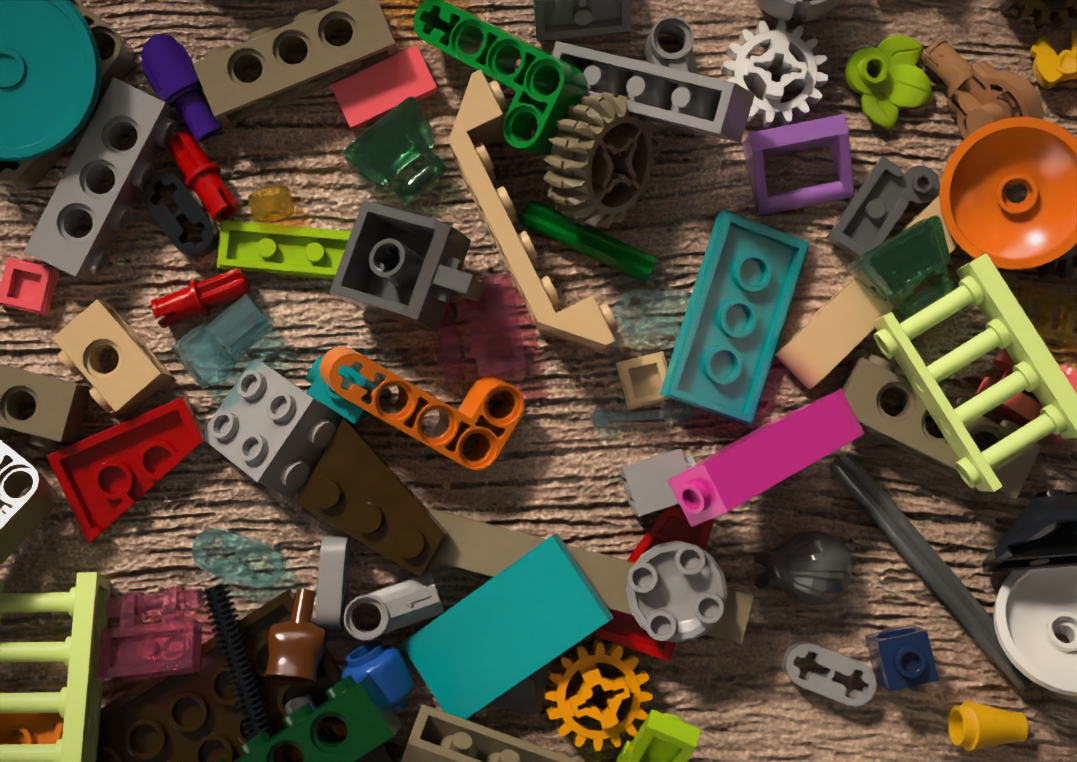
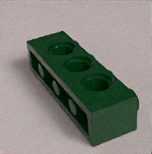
M350 674L325 691L329 700L320 706L312 709L307 702L282 719L286 728L270 737L267 731L264 730L241 745L239 749L243 756L233 762H287L282 754L283 745L286 744L298 747L303 753L304 762H355L395 736L402 724L370 674H367L358 681H355ZM336 716L342 719L347 727V737L339 739L329 735L325 729V718ZM221 758L216 762H225V760Z

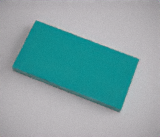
M727 210L718 211L659 394L660 396L743 425H753L808 252L809 242Z
M557 533L550 536L406 639L401 645L442 710L466 720L614 617Z

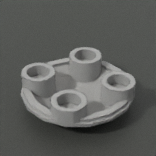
M681 541L657 544L641 554L628 573L626 593L629 610L639 626L646 630L649 636L655 640L674 643L695 640L712 630L723 615L728 594L724 573L714 557L697 545Z

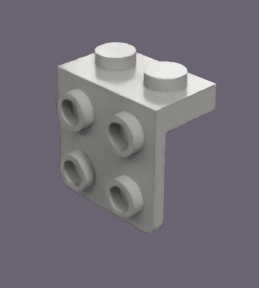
M255 359L248 364L204 429L203 434L207 443L256 482L293 499L299 488L306 482L309 473L326 450L345 417L301 390L267 364Z

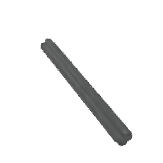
M848 452L834 460L829 467L831 473L1008 681L1020 690L1029 686L1033 681L1022 674L1003 651L995 632L993 618L855 456Z

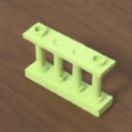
M986 253L956 270L961 279L958 282L959 287L907 320L899 324L894 314L890 312L872 323L878 331L874 333V339L878 347L888 359L895 358L959 461L955 462V467L961 478L970 488L976 487L978 491L995 492L1003 487L993 472V469L1052 432L1055 435L1060 434L1062 439L1077 438V393ZM969 304L974 307L978 306L988 321L985 325L986 330L926 366L911 340ZM994 348H1005L1015 364L1012 368L1013 373L953 409L938 383ZM1023 390L1032 391L1043 407L1040 410L1041 416L981 452L965 426Z
M97 572L77 573L76 587H72L69 592L4 593L5 583L0 581V625L2 613L69 612V615L73 617L72 635L67 637L65 642H0V663L64 662L65 666L69 667L67 687H63L61 692L0 693V714L59 713L64 718L62 738L57 740L56 744H0V762H96L111 582Z

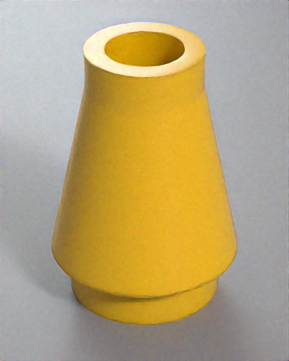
M967 700L961 705H954L951 708L948 716V732L954 745L963 746L967 751H973L1012 742L1023 743L1028 736V722L1022 712H1010Z

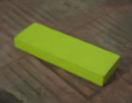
M221 220L217 268L227 271L237 268L242 272L334 280L352 231Z

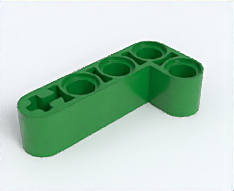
M426 0L420 4L415 12L413 22L414 30L421 40L477 70L481 69L484 74L517 91L503 121V135L506 141L512 147L543 156L550 155L552 144L548 139L556 137L558 133L556 120L566 119L568 105H577L581 96L586 95L587 80L583 72L575 66L482 18L443 0ZM448 23L454 25L451 34L446 30ZM483 39L482 47L478 50L479 44ZM521 57L520 66L515 71L516 62ZM558 76H560L559 85L557 89L553 92V83ZM535 122H537V132L534 135V137L531 138L532 127L535 124Z

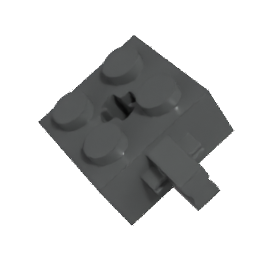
M363 200L329 293L357 308L439 332L452 295L479 302L485 282L478 280V277L461 271L471 240L454 227L433 218Z

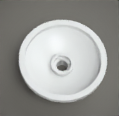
M1077 566L1012 571L997 594L993 612L995 632L1003 651L1013 665L1033 682L1060 694L1077 696ZM1055 633L1064 634L1070 643L1061 642L1056 638Z

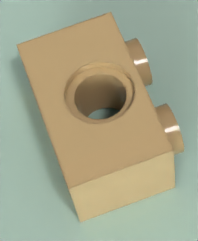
M98 299L52 337L62 349L58 353L59 359L72 373L77 376L82 373L94 386L89 390L91 396L107 412L114 410L118 413H132L173 377L111 304ZM114 348L119 356L118 365L112 372L105 373L101 365L102 356L107 350Z

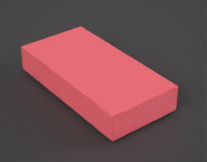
M417 45L330 85L352 132L438 92L434 79Z

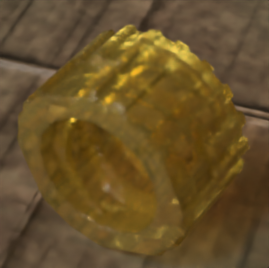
M286 186L264 187L248 196L254 222H276L288 218L295 213L291 192Z

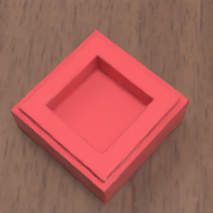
M8 257L0 285V305L49 316L60 270Z

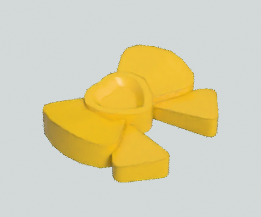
M1073 30L1069 37L1070 50L1062 51L1059 56L1045 35H1042L1032 46L1029 54L1035 58L1033 61V73L1037 82L1043 88L1050 89L1060 81L1077 79V30Z

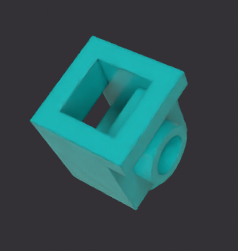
M320 356L314 362L305 378L307 382L312 384L307 394L342 415L350 422L361 426L369 412L335 394L323 382L319 367L323 357ZM342 365L338 370L339 375L354 381L361 387L364 386L367 378L354 371L351 367Z

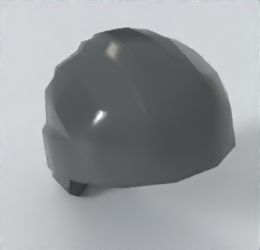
M809 531L795 534L786 540L777 552L760 551L756 552L753 556L756 563L767 567L766 572L756 577L754 585L758 589H771L779 586L789 597L799 603L820 605L833 602L847 590L852 581L850 553L839 539L829 533Z

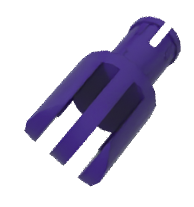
M164 34L152 36L145 43L141 52L142 69L160 100L166 102L170 107L177 108L193 134L196 143L214 136L222 130V125L218 123L201 94L203 88L189 54L172 36Z

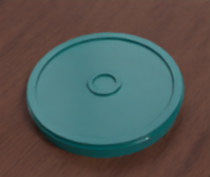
M0 0V161H23L45 155L69 142L78 134L90 118L100 94L102 66L98 45L88 23L69 0Z

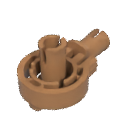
M945 38L936 40L926 49L925 52L927 54L921 56V61L934 71L949 87L947 91L949 99L946 103L957 113L958 127L964 140L979 128L1001 119L1012 117L1043 119L1041 99L1032 84L1021 75L1010 71L997 72L986 60L971 66L955 51Z

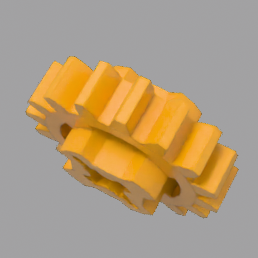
M600 639L594 640L592 651H586L581 643L578 642L575 644L577 656L570 659L562 653L558 656L563 665L562 670L549 669L547 672L548 677L556 684L555 687L543 689V695L545 699L555 701L556 704L550 706L546 712L550 720L562 718L556 727L562 737L569 734L572 730L574 731L573 742L579 748L584 744L586 738L591 739L595 751H601L603 739L607 738L610 739L616 748L620 747L621 739L619 734L625 730L629 735L635 737L637 731L632 722L635 718L645 720L648 716L647 712L640 706V703L652 700L653 695L649 690L640 688V685L650 679L649 675L645 670L633 672L639 660L633 653L621 659L623 647L619 644L614 643L609 651L606 652ZM596 663L613 665L620 669L622 673L614 672L608 675L599 671ZM578 671L580 676L574 689L566 692L570 679ZM595 685H600L604 690L602 693L604 701L599 704H595L591 698L593 696L591 688ZM628 698L625 709L617 717L616 713L622 700ZM587 715L598 720L600 726L583 724L576 720L574 716L580 718Z

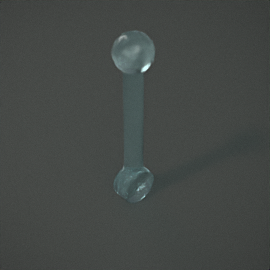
M683 403L676 404L671 409L608 413L604 409H597L591 415V422L597 428H604L612 422L674 418L678 422H686L692 416V409Z

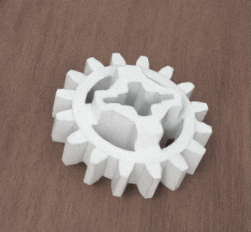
M779 20L775 30L772 31L769 30L765 21H760L756 28L755 36L746 28L741 32L739 40L742 46L734 43L730 44L726 54L734 61H725L721 67V73L732 76L727 81L736 83L749 90L747 86H751L760 97L758 99L754 96L747 122H750L758 114L762 116L764 128L770 126L774 117H779L781 124L786 126L792 121V112L803 119L810 111L806 102L816 105L821 99V92L814 87H822L828 80V75L817 72L819 68L823 67L827 58L826 55H813L812 51L819 42L816 38L810 39L807 42L800 39L804 27L799 25L791 34L786 32V24L783 20ZM768 45L767 51L760 57L751 55L750 59H746L752 51ZM791 52H793V53L798 57V59L800 60V62H798V61L795 59V57L791 54ZM769 67L777 68V76L781 77L779 82L771 80V72L767 71ZM798 89H802L801 93L794 99L780 103L783 94L787 91L796 92Z

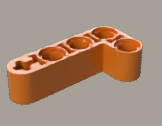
M336 347L328 351L322 358L319 366L323 382L339 396L474 471L484 470L493 464L524 411V398L521 392L515 386L492 376L477 380L468 391L458 410L348 347ZM342 365L351 367L354 371L367 378L364 386L361 387L348 378H342L338 374L339 368ZM391 385H397L399 397L396 403L389 408H381L379 404L381 392ZM502 391L504 394L502 406L497 411L490 413L488 410L490 397L495 392ZM438 409L440 419L437 426L430 431L423 432L421 424L423 417L427 412ZM478 433V447L472 453L464 454V441L468 436Z

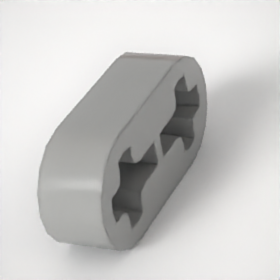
M324 536L322 539L315 625L325 630L342 631L344 627L343 616L347 606L350 565L349 537Z
M800 641L789 646L783 655L782 665L788 678L798 686L845 705L856 707L870 701L876 692L877 682L872 670L860 661L812 642ZM808 651L813 652L812 660L826 668L823 675L807 671L804 677H799L800 669L794 665V660L797 656L805 658ZM856 669L858 670L857 677L864 682L861 690L852 689L849 695H845L847 688L840 682L833 680L835 671L851 676Z

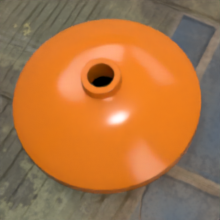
M1032 117L1001 119L989 123L970 134L951 155L944 169L940 184L939 200L942 217L956 243L974 258L987 253L995 267L1005 269H1027L1041 266L1068 252L1077 244V138L1057 124ZM1016 183L1022 184L1027 191L1026 198L1020 203H1013L1007 198L1008 188Z

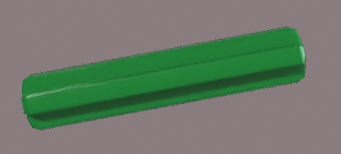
M535 201L527 203L520 217V223L523 227L640 281H647L656 264L654 256L594 228L575 223L573 219L567 218V216Z

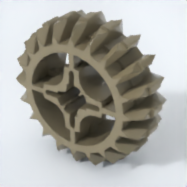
M603 92L599 96H581L577 105H568L566 119L556 120L558 133L556 137L548 139L552 144L551 154L544 158L550 164V170L543 179L551 184L547 197L556 202V210L562 212L567 218L573 219L575 223L584 226L591 225L597 228L601 226L609 228L612 223H622L626 213H635L637 199L646 198L644 188L647 182L653 181L650 176L651 168L658 162L653 158V151L659 142L651 138L655 131V125L648 121V117L628 112L625 100H629V97Z

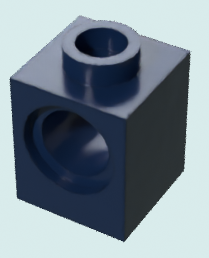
M911 624L865 635L876 682L886 690L895 691L939 680L927 630Z

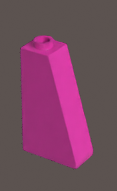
M839 389L761 426L667 481L690 526L693 527L734 509L865 433L842 389Z

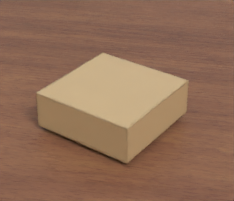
M663 351L616 363L627 410L671 400L659 395L668 369Z

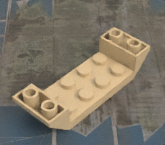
M480 69L471 74L448 140L454 162L538 332L599 353H604L612 348L615 343L613 336L619 330L607 303L598 306L592 295L557 313L555 312V310L560 308L558 294L548 275L539 279L534 269L535 266L539 265L537 261L538 255L527 232L523 231L517 234L512 225L517 222L515 217L516 210L506 189L502 186L495 190L491 182L496 177L493 172V163L485 147L505 138L503 135V121L507 113L506 108H508V104L497 81L494 80L488 83Z

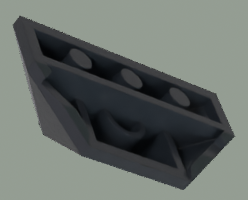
M1057 489L1035 495L1034 499L1021 512L982 562L983 572L1077 566V494L1066 495L1064 490Z

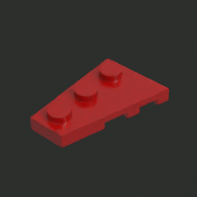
M184 395L46 456L89 544L201 444L205 437L187 396Z

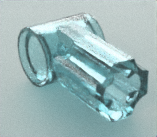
M245 294L208 325L202 324L184 335L172 347L171 351L202 389H206L227 375L237 363L235 359L269 333L275 326L248 294Z

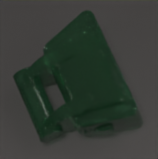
M411 96L403 100L342 151L343 158L348 165L358 171V175L369 182L371 181L376 186L382 187L388 183L404 205L449 170L440 157L433 154L431 148L433 143L435 144V137L433 136L430 124L425 120L417 100ZM420 157L426 164L402 182L397 174Z
M937 215L916 222L852 260L847 266L849 272L876 298L883 301L888 299L896 308L897 314L902 321L907 320L956 289L954 283L949 278L946 265L950 262V254L942 221ZM925 278L931 287L911 298L908 288Z

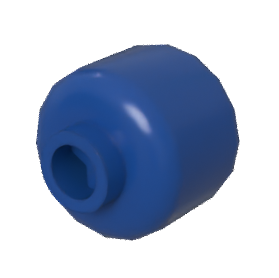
M372 641L358 647L346 657L347 665L343 668L341 680L351 674L354 680L358 681L367 674H370L395 715L406 707L405 699L413 691L414 679L398 648L393 645H383L381 641Z

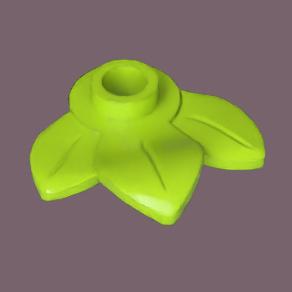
M889 36L880 42L877 47L868 46L860 48L851 54L845 66V81L853 91L860 94L863 113L872 123L890 130L894 127L899 108H917L927 104L933 98L929 78L922 69L915 66L922 54L923 46L911 37ZM868 63L874 70V78L867 72Z

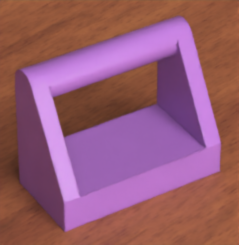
M845 114L748 133L742 143L758 216L854 196L849 131ZM830 146L837 181L767 195L763 159Z

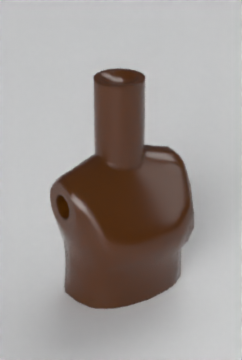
M297 589L291 620L271 625L268 635L269 659L264 674L266 680L291 686L310 687L316 685L318 666L326 646L327 631L311 623L316 596L314 591Z

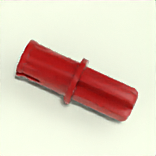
M186 131L178 132L174 137L170 138L167 142V148L186 176L184 184L189 190L195 191L206 207L211 219L214 222H221L220 213L224 220L233 216L239 210L240 204L222 181L219 175L221 169L218 164L210 163L199 144L195 142L193 135Z
M236 268L202 282L193 279L190 281L189 287L160 298L152 299L151 307L156 319L162 316L163 319H160L158 324L165 329L174 323L200 313L205 317L209 316L211 309L247 296L250 293V285L245 273Z

